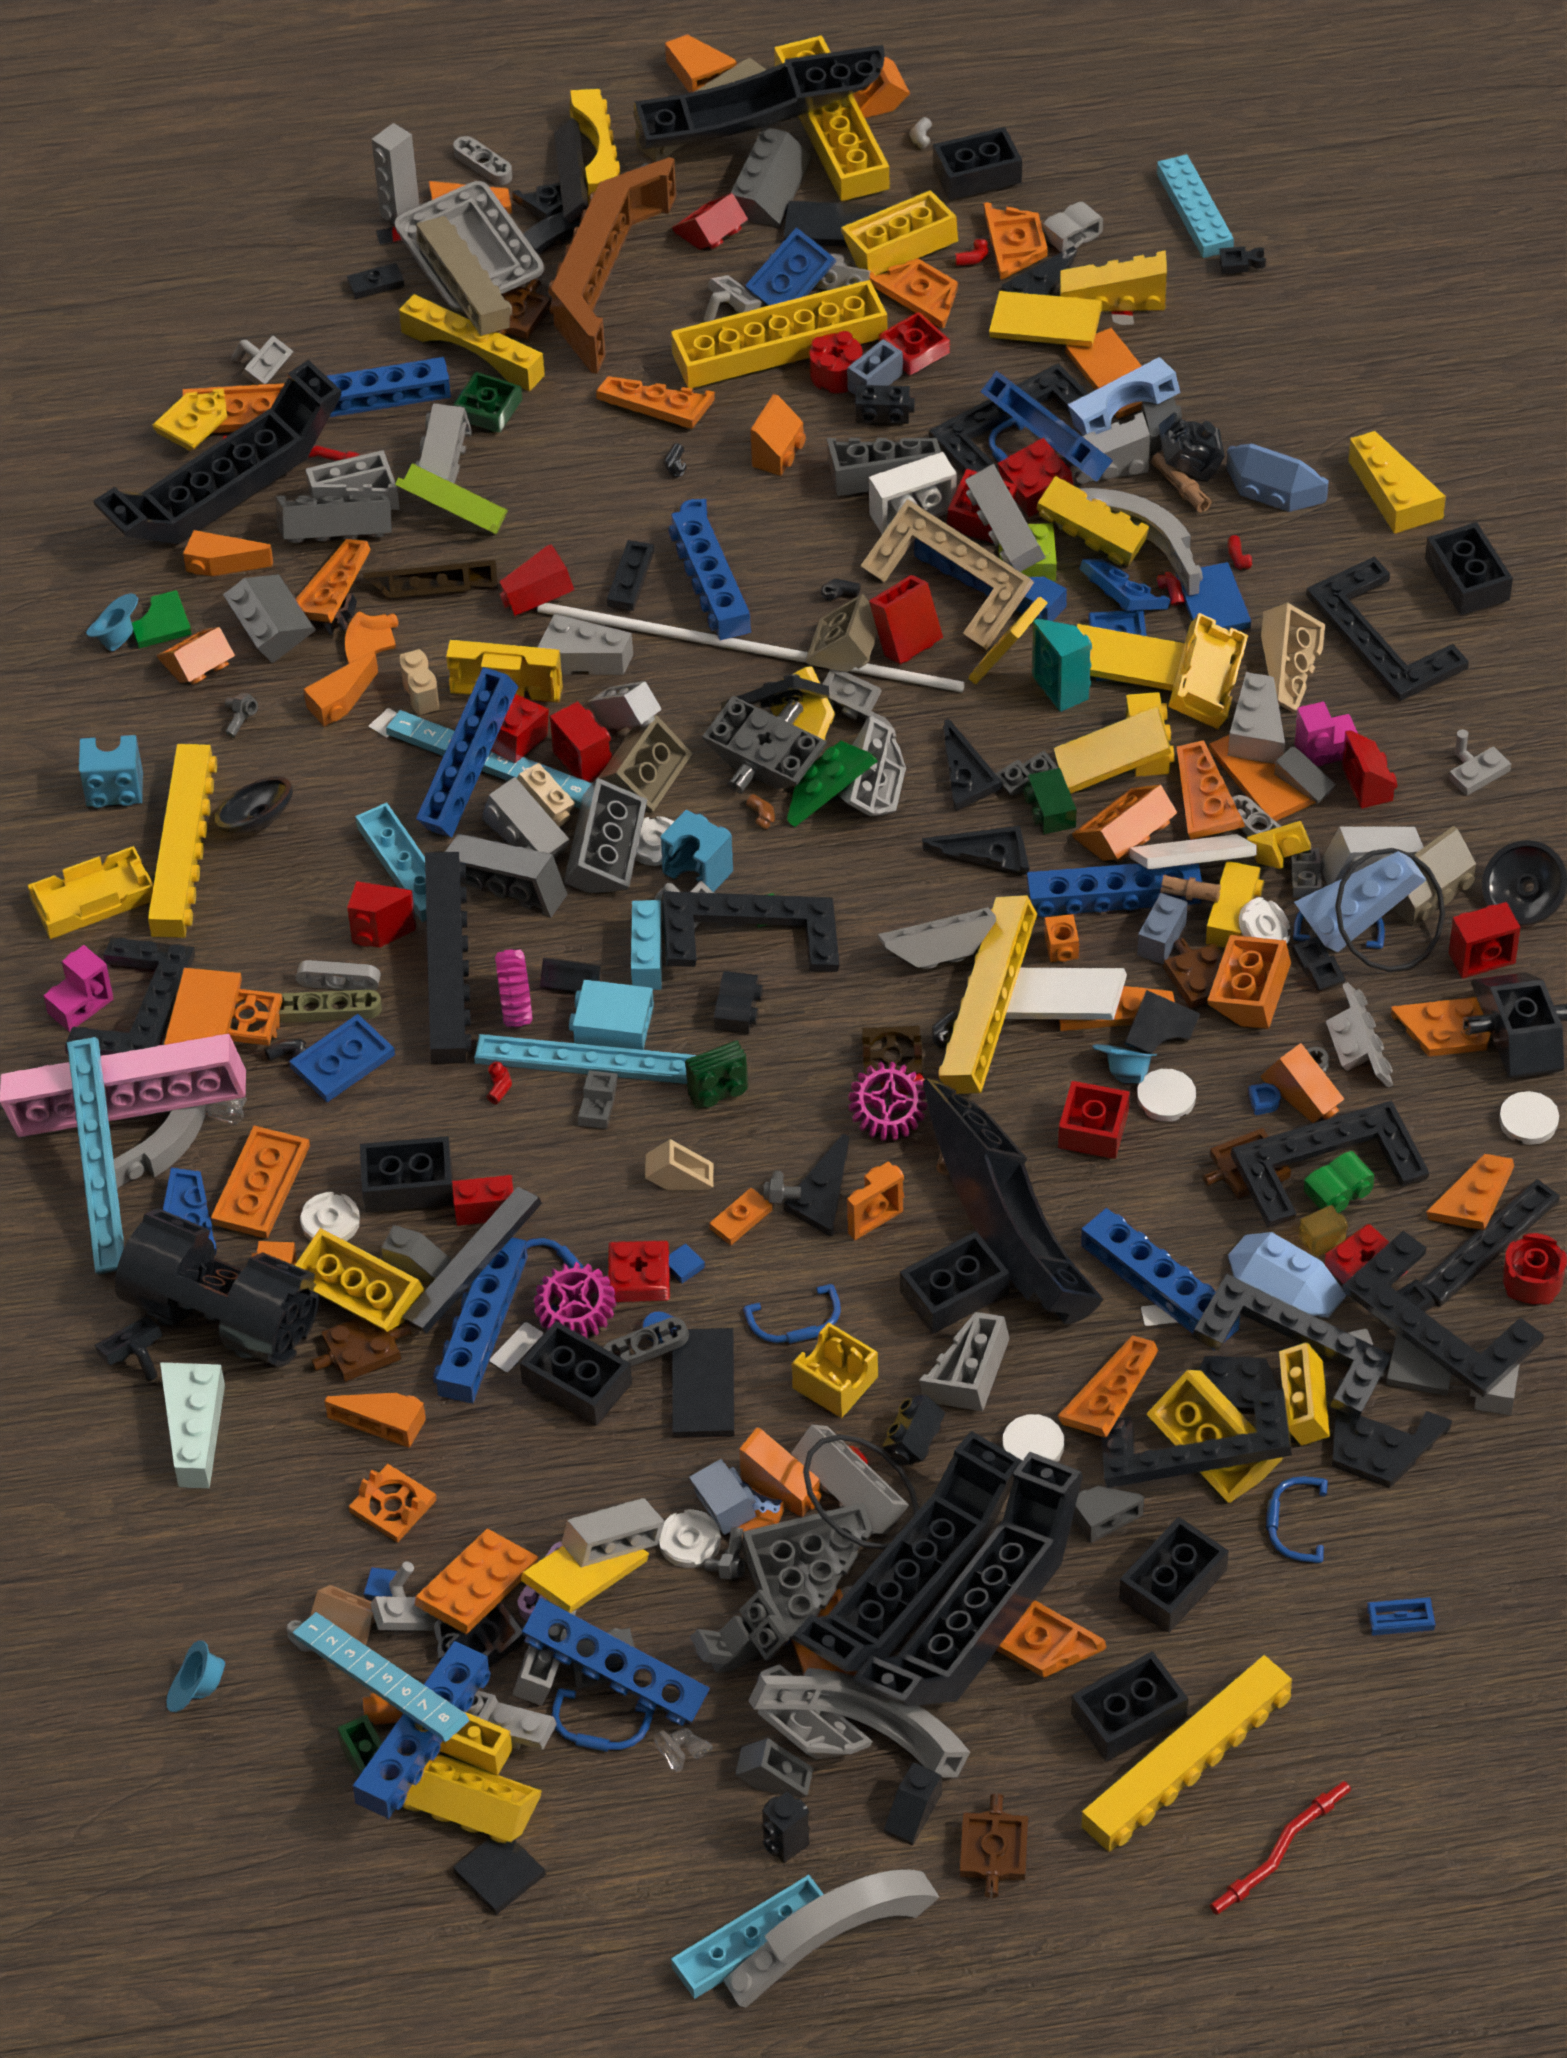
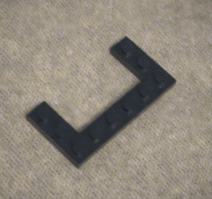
M1059 363L1016 385L1038 403L1053 397L1069 414L1068 404L1089 394ZM988 399L930 429L929 438H937L940 450L963 473H965L966 469L980 472L994 463L971 439L1013 417L992 400Z
M1375 556L1306 588V596L1398 701L1404 700L1468 669L1469 661L1454 644L1406 665L1352 604L1350 599L1390 581L1389 571Z
M663 891L662 893L666 966L695 967L697 957L694 922L805 926L809 971L838 972L840 964L832 897Z
M111 937L103 954L106 964L154 969L155 973L130 1033L72 1027L65 1043L66 1054H68L67 1042L96 1037L99 1040L100 1056L159 1046L173 1012L184 968H190L195 958V947Z
M1392 1100L1232 1148L1230 1153L1267 1228L1294 1220L1297 1214L1274 1170L1275 1168L1376 1138L1401 1187L1426 1180L1430 1174Z
M1403 1230L1343 1284V1292L1480 1396L1484 1397L1543 1342L1544 1334L1520 1317L1481 1354L1390 1287L1426 1254V1247Z
M1226 1274L1195 1327L1191 1338L1219 1351L1238 1316L1242 1314L1301 1344L1307 1342L1313 1350L1350 1367L1330 1406L1358 1420L1392 1354Z
M1284 1389L1253 1394L1257 1432L1238 1434L1221 1439H1209L1204 1442L1187 1445H1176L1165 1449L1147 1450L1135 1454L1131 1416L1118 1418L1106 1438L1102 1437L1106 1487L1111 1488L1292 1456Z

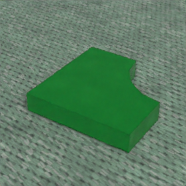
M177 590L152 596L148 613L141 619L132 622L133 633L139 648L192 635L191 627Z

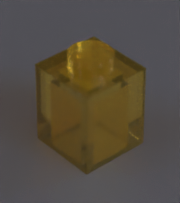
M1330 1205L1300 1219L1299 1238L1316 1258L1330 1251L1346 1239L1348 1224L1342 1214H1338L1333 1206Z

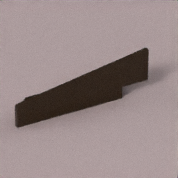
M496 559L363 573V577L388 598L471 590V586L498 587Z

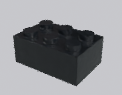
M1006 127L933 144V169L949 201L1022 183V158Z
M1477 522L1427 537L1425 560L1460 616L1510 601L1513 577Z
M449 1136L360 1144L361 1183L365 1213L454 1205Z
M975 1231L900 1271V1293L931 1333L934 1334L1009 1294L1010 1273L978 1232Z
M557 1321L554 1322L520 1362L522 1384L595 1426L600 1423L632 1384L631 1364Z
M1178 1516L1120 1578L1119 1599L1170 1633L1227 1571L1229 1550Z
M1153 1651L1072 1695L1071 1715L1106 1762L1187 1718L1188 1697Z

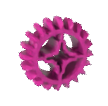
M508 949L503 952H497L495 963L503 1023L507 1027H522L523 1025L530 1024L533 1018L524 953L521 949Z
M880 1062L878 1063V1071L869 1066L867 1067V1075L860 1072L857 1077L859 1082H852L851 1089L854 1092L848 1094V1100L852 1102L849 1104L848 1110L856 1112L852 1116L853 1122L862 1121L859 1127L861 1131L866 1130L868 1127L870 1128L869 1136L871 1138L875 1136L876 1132L881 1133L880 1139L882 1141H885L887 1134H891V1138L895 1141L898 1139L899 1131L904 1137H907L909 1135L908 1127L916 1130L918 1128L917 1121L924 1120L925 1114L922 1111L927 1110L928 1104L922 1101L926 1099L925 1091L920 1090L923 1087V1081L913 1082L916 1078V1073L914 1071L906 1075L907 1067L905 1065H902L898 1071L895 1070L894 1062L890 1063L889 1069H885L884 1064ZM886 1082L883 1089L866 1093L873 1085ZM895 1084L903 1087L910 1098H906V1095L897 1092ZM890 1091L891 1105H889L888 1112H886L884 1098L887 1097V1092ZM865 1104L869 1105V1108L878 1110L881 1119L874 1117L868 1111ZM910 1110L904 1117L890 1121L893 1113Z
M577 1262L570 1269L564 1263L562 1266L563 1271L560 1272L553 1268L551 1271L552 1278L543 1276V1285H537L536 1291L538 1295L534 1296L535 1313L540 1318V1325L543 1328L547 1327V1330H549L554 1322L557 1321L585 1338H588L587 1333L589 1332L597 1336L599 1333L598 1326L607 1328V1319H613V1308L616 1306L615 1298H613L615 1291L612 1286H609V1278L607 1276L603 1277L602 1271L599 1268L592 1272V1267L589 1263L583 1269L580 1268V1264ZM595 1291L599 1298L596 1306L593 1308L589 1300L591 1299V1294ZM557 1296L560 1299V1304L558 1305L559 1310L555 1313L551 1309V1305Z

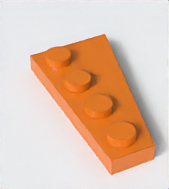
M608 376L597 389L596 399L693 429L714 402L715 392L706 390L705 394L693 393V388L682 387L681 391L666 389L665 384L658 383L643 386L642 381Z
M346 539L297 596L296 601L309 620L332 623L371 550L367 541Z
M1204 740L1177 746L1187 831L1190 840L1246 827Z
M1123 986L1114 1020L1059 1019L1060 1031L1132 1025L1146 990L1175 1002L1173 991Z
M1132 1335L1058 1415L1062 1425L1106 1438L1159 1351L1155 1342Z

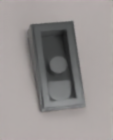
M1293 746L1275 762L1274 775L1317 804L1336 788L1334 782Z

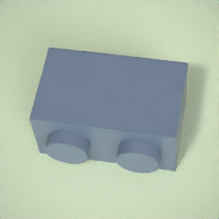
M884 339L881 340L847 368L848 391L856 395L857 385H890L903 374V352Z
M1160 893L1138 934L1137 956L1164 964V960L1168 958L1174 947V942L1179 938L1186 925V901Z
M722 1459L689 1477L698 1499L724 1535L731 1531V1527L737 1528L756 1517L752 1506L756 1500L748 1486L741 1487L742 1480L734 1467L729 1469Z

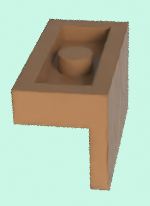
M332 1585L317 1591L310 1617L317 1612L364 1645L367 1644L372 1624L376 1622L370 1605L372 1601Z

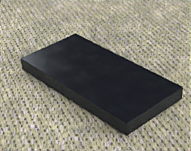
M789 200L784 241L797 227L818 245L848 247L841 232V227L891 206Z
M733 1328L688 1329L689 1338L685 1345L672 1350L673 1438L735 1436ZM672 1329V1338L678 1336L677 1329Z

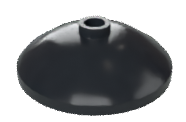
M281 776L267 777L250 783L236 791L221 804L215 814V822L220 830L229 833H246L267 828L282 814L289 804L293 794V786L287 778Z
M1523 840L1508 844L1493 855L1485 868L1482 878L1484 899L1488 906L1507 902L1519 925L1539 923L1554 914L1566 896V866L1561 857L1551 847L1541 842ZM1528 884H1534L1532 891H1525V887Z

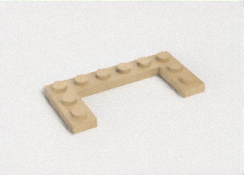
M907 499L861 564V567L885 583L912 542L917 538L992 587L993 591L963 634L987 650L1034 582Z

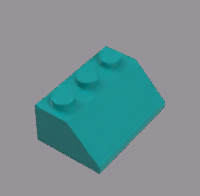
M1035 619L1033 620L1032 677L1060 712L1089 700V687L1091 686L1090 668L1092 667L1090 661L1092 643L1086 634L1083 635L1077 626Z

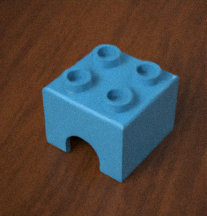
M136 735L121 736L118 748L109 752L101 751L96 747V738H81L79 772L86 806L101 808L105 805L130 806L142 803L143 769Z
M685 810L660 837L663 873L673 879H676L685 871H695L700 874L696 880L698 882L702 881L714 892L733 872L731 833L722 826L717 827L708 822L701 814L695 815Z

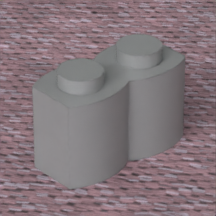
M1084 202L1068 206L1063 213L1050 216L1043 223L1045 239L1060 252L1072 246L1078 248L1082 243L1095 239L1102 233L1103 218Z

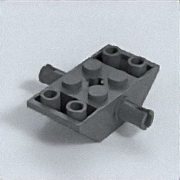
M732 696L702 736L703 740L730 767L737 770L732 779L728 781V786L734 792L739 788L737 793L742 794L753 778L775 789L797 786L827 745L826 740L793 725L804 710L799 702L796 701L792 705L794 700H788L780 714L774 716Z

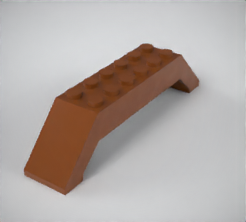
M665 158L599 182L596 191L590 195L588 209H584L582 212L581 224L574 230L571 245L568 244L566 247L565 259L558 264L557 276L555 280L550 282L548 293L552 296L550 314H553L554 326L591 373L598 374L606 356L603 318L596 317L593 310L631 226L660 213L669 214L676 198L675 162L673 158Z

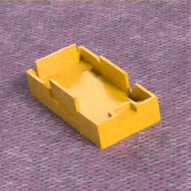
M1198 613L1189 625L1168 707L1219 729L1228 717L1232 701L1230 692L1235 686L1248 635L1233 628L1226 630L1216 625V620Z
M450 640L446 655L447 669H449L450 693L471 695L481 670L485 667L507 674L518 686L516 694L524 697V693L527 691L531 700L559 703L563 687L559 649Z
M134 846L108 855L103 865L100 856L63 869V880L53 875L27 885L30 899L50 939L150 903L154 886Z

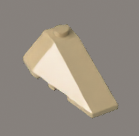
M1287 602L1263 612L1261 639L1268 674L1274 677L1278 704L1291 712H1296L1307 688L1305 682L1308 675L1313 674L1315 669L1313 665L1315 658L1320 656L1323 650L1325 624Z

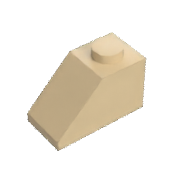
M669 1139L646 1154L645 1178L666 1190H710L713 1188L714 1163Z

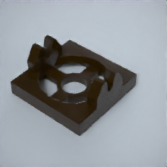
M920 1026L862 1028L864 1074L867 1075V1067L869 1066L878 1071V1065L873 1060H881L888 1066L885 1069H889L890 1063L894 1062L895 1070L899 1071L901 1067L897 1068V1065L903 1059H912L905 1065L907 1067L905 1074L908 1075L915 1071L916 1074L920 1073L923 1076ZM896 1038L907 1040L914 1049H902L896 1045ZM887 1039V1045L882 1050L870 1051L876 1041ZM889 1050H895L900 1053V1057L892 1061L886 1059L884 1054Z

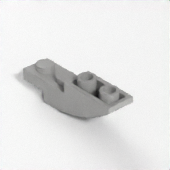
M481 1691L476 1692L472 1706L466 1712L510 1730L512 1748L519 1750L521 1744L543 1750L557 1725L552 1716L499 1703L495 1695Z

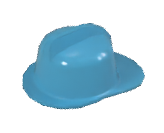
M125 594L114 600L88 628L87 635L89 637H97L109 651H115L133 632L130 614L138 603L136 594Z
M1096 1044L1092 1046L1096 1050L1107 1053L1111 1074L1123 1083L1143 1082L1149 1070L1151 1056H1157V1054H1144L1111 1045Z
M198 1640L193 1643L185 1656L182 1667L168 1691L166 1702L170 1712L176 1713L182 1710L192 1698L202 1699L209 1696L216 1690L220 1682L225 1661L211 1654L205 1641Z

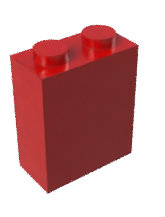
M910 575L869 600L885 657L902 664L911 660L913 656L924 649L932 647L934 643L943 638L928 582Z

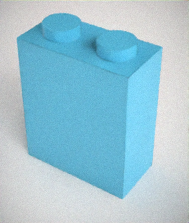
M584 980L582 990L577 991L575 995L576 1014L571 1013L569 1030L574 1032V1043L644 1050L654 1007L653 988Z

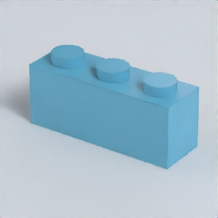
M661 900L632 901L631 975L633 986L662 990Z

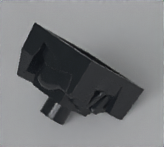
M1174 412L1159 424L1165 463L1208 482L1216 473L1225 457L1220 429L1215 428L1209 421H1204L1202 424L1193 420L1191 422L1185 420L1178 422L1177 413Z

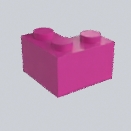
M1324 701L1297 707L1294 742L1296 749L1302 752L1315 766H1323L1328 763L1341 761L1343 759L1345 731L1352 730L1358 733L1350 715L1345 714L1331 718Z
M85 945L67 955L62 961L65 980L57 986L50 988L43 995L47 1013L69 1032L72 1027L79 1026L114 1000L107 964Z

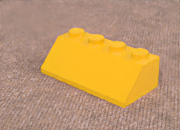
M931 190L841 227V232L856 266L859 269L870 270V273L873 272L875 276L888 271V267L903 265L908 261L923 257L958 242L957 216Z
M322 1228L318 1230L295 1264V1266L315 1274L313 1282L316 1286L314 1292L318 1293L319 1296L386 1332L405 1322L402 1316L425 1291L418 1279Z
M1186 1370L1147 1413L1150 1419L1175 1446L1257 1432L1201 1370ZM1283 1458L1213 1469L1200 1473L1228 1503H1231L1260 1483Z
M438 1754L433 1761L429 1760L424 1767L419 1783L412 1785L408 1790L403 1807L411 1811L422 1810L431 1813V1816L438 1821H453L461 1824V1828L466 1831H480L491 1835L490 1837L494 1841L506 1843L507 1841L512 1842L522 1835L542 1791Z

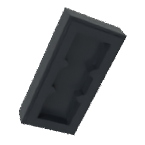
M397 263L347 275V281L355 299L405 286Z
M544 957L540 987L581 991L584 980L600 981L601 964Z

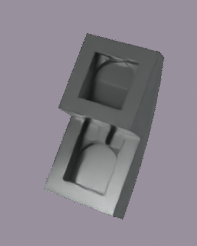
M589 1070L583 1089L584 1098L578 1115V1126L607 1129L615 1098L618 1074Z

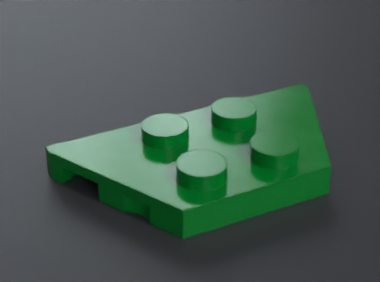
M839 741L836 745L829 747L821 757L813 762L800 782L795 786L787 817L788 822L794 827L799 825L877 763V759L870 752L844 741Z

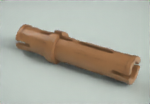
M1163 451L1153 456L1151 460L1152 465L1175 486L1182 499L1188 500L1200 513H1202V510L1205 512L1211 506V499L1200 490L1199 484L1195 480L1188 478L1183 471L1165 463Z

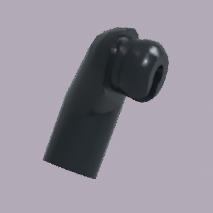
M678 443L672 445L663 460V464L669 474L675 477L682 476L686 470V463L682 464L680 459L685 450Z
M835 578L821 587V596L826 600H833L844 594L858 597L861 584Z
M953 1010L932 1026V1039L937 1047L946 1048L947 1043L950 1042L952 1036L950 1030L953 1028L954 1021L958 1017V1014Z
M282 1039L264 1048V1052L268 1060L272 1061L291 1051L295 1058L308 1048L305 1046L307 1043L303 1039Z

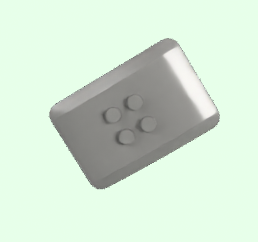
M474 181L399 215L395 220L396 230L445 302L455 311H463V309L418 247L416 223L446 216L451 225H455L460 238L467 242L470 252L477 256L482 269L487 270L492 283L499 287L501 294L539 277L544 272V264L541 258L485 182Z

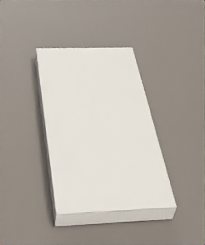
M1238 834L1129 848L1130 858L1147 869L1257 855L1256 845Z
M1020 968L1005 1019L1114 1020L1127 974L1124 968Z

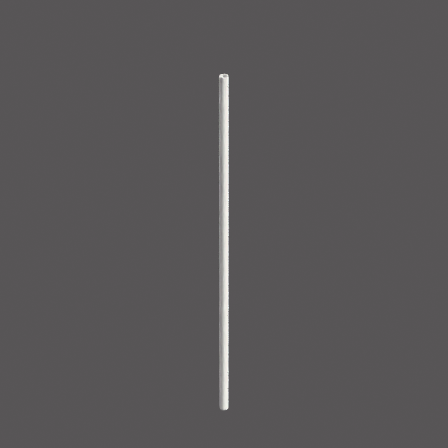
M544 603L538 606L539 613L557 614L586 622L807 663L805 660L808 652L735 638L720 641L718 636L714 634L556 604ZM866 664L859 669L855 667L850 670V672L961 693L964 690V682L873 664Z

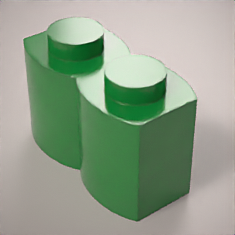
M1348 1151L1334 1159L1329 1165L1315 1170L1304 1179V1192L1325 1215H1330L1334 1212L1339 1213L1347 1207L1349 1201L1364 1198L1372 1191L1374 1174L1353 1151Z

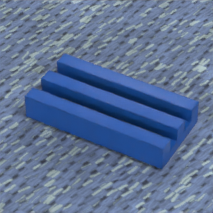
M1430 1597L1367 1603L1372 1636L1435 1630ZM1418 1609H1425V1610H1426V1611H1421V1612H1409V1613L1406 1611V1610H1418ZM1399 1611L1395 1612V1614L1376 1615V1613Z

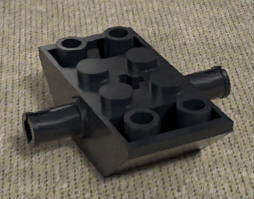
M1527 972L1472 979L1471 985L1483 1015L1464 1017L1463 1029L1466 1030V1035L1484 1032L1491 1033L1508 1078L1563 1071L1564 1045L1561 1022L1567 1021V1003L1554 1005L1544 980Z

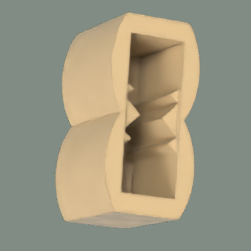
M420 649L401 654L402 682L404 689L410 694L412 708L419 715L438 710L437 681L435 675L429 670L426 655Z

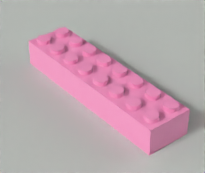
M230 1034L101 1056L109 1121L246 1097V1069ZM69 1062L1 1074L0 1103L18 1137L77 1127Z

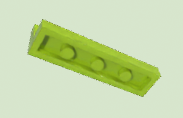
M413 463L405 479L403 480L398 477L395 483L400 488L494 534H497L508 512L507 509Z

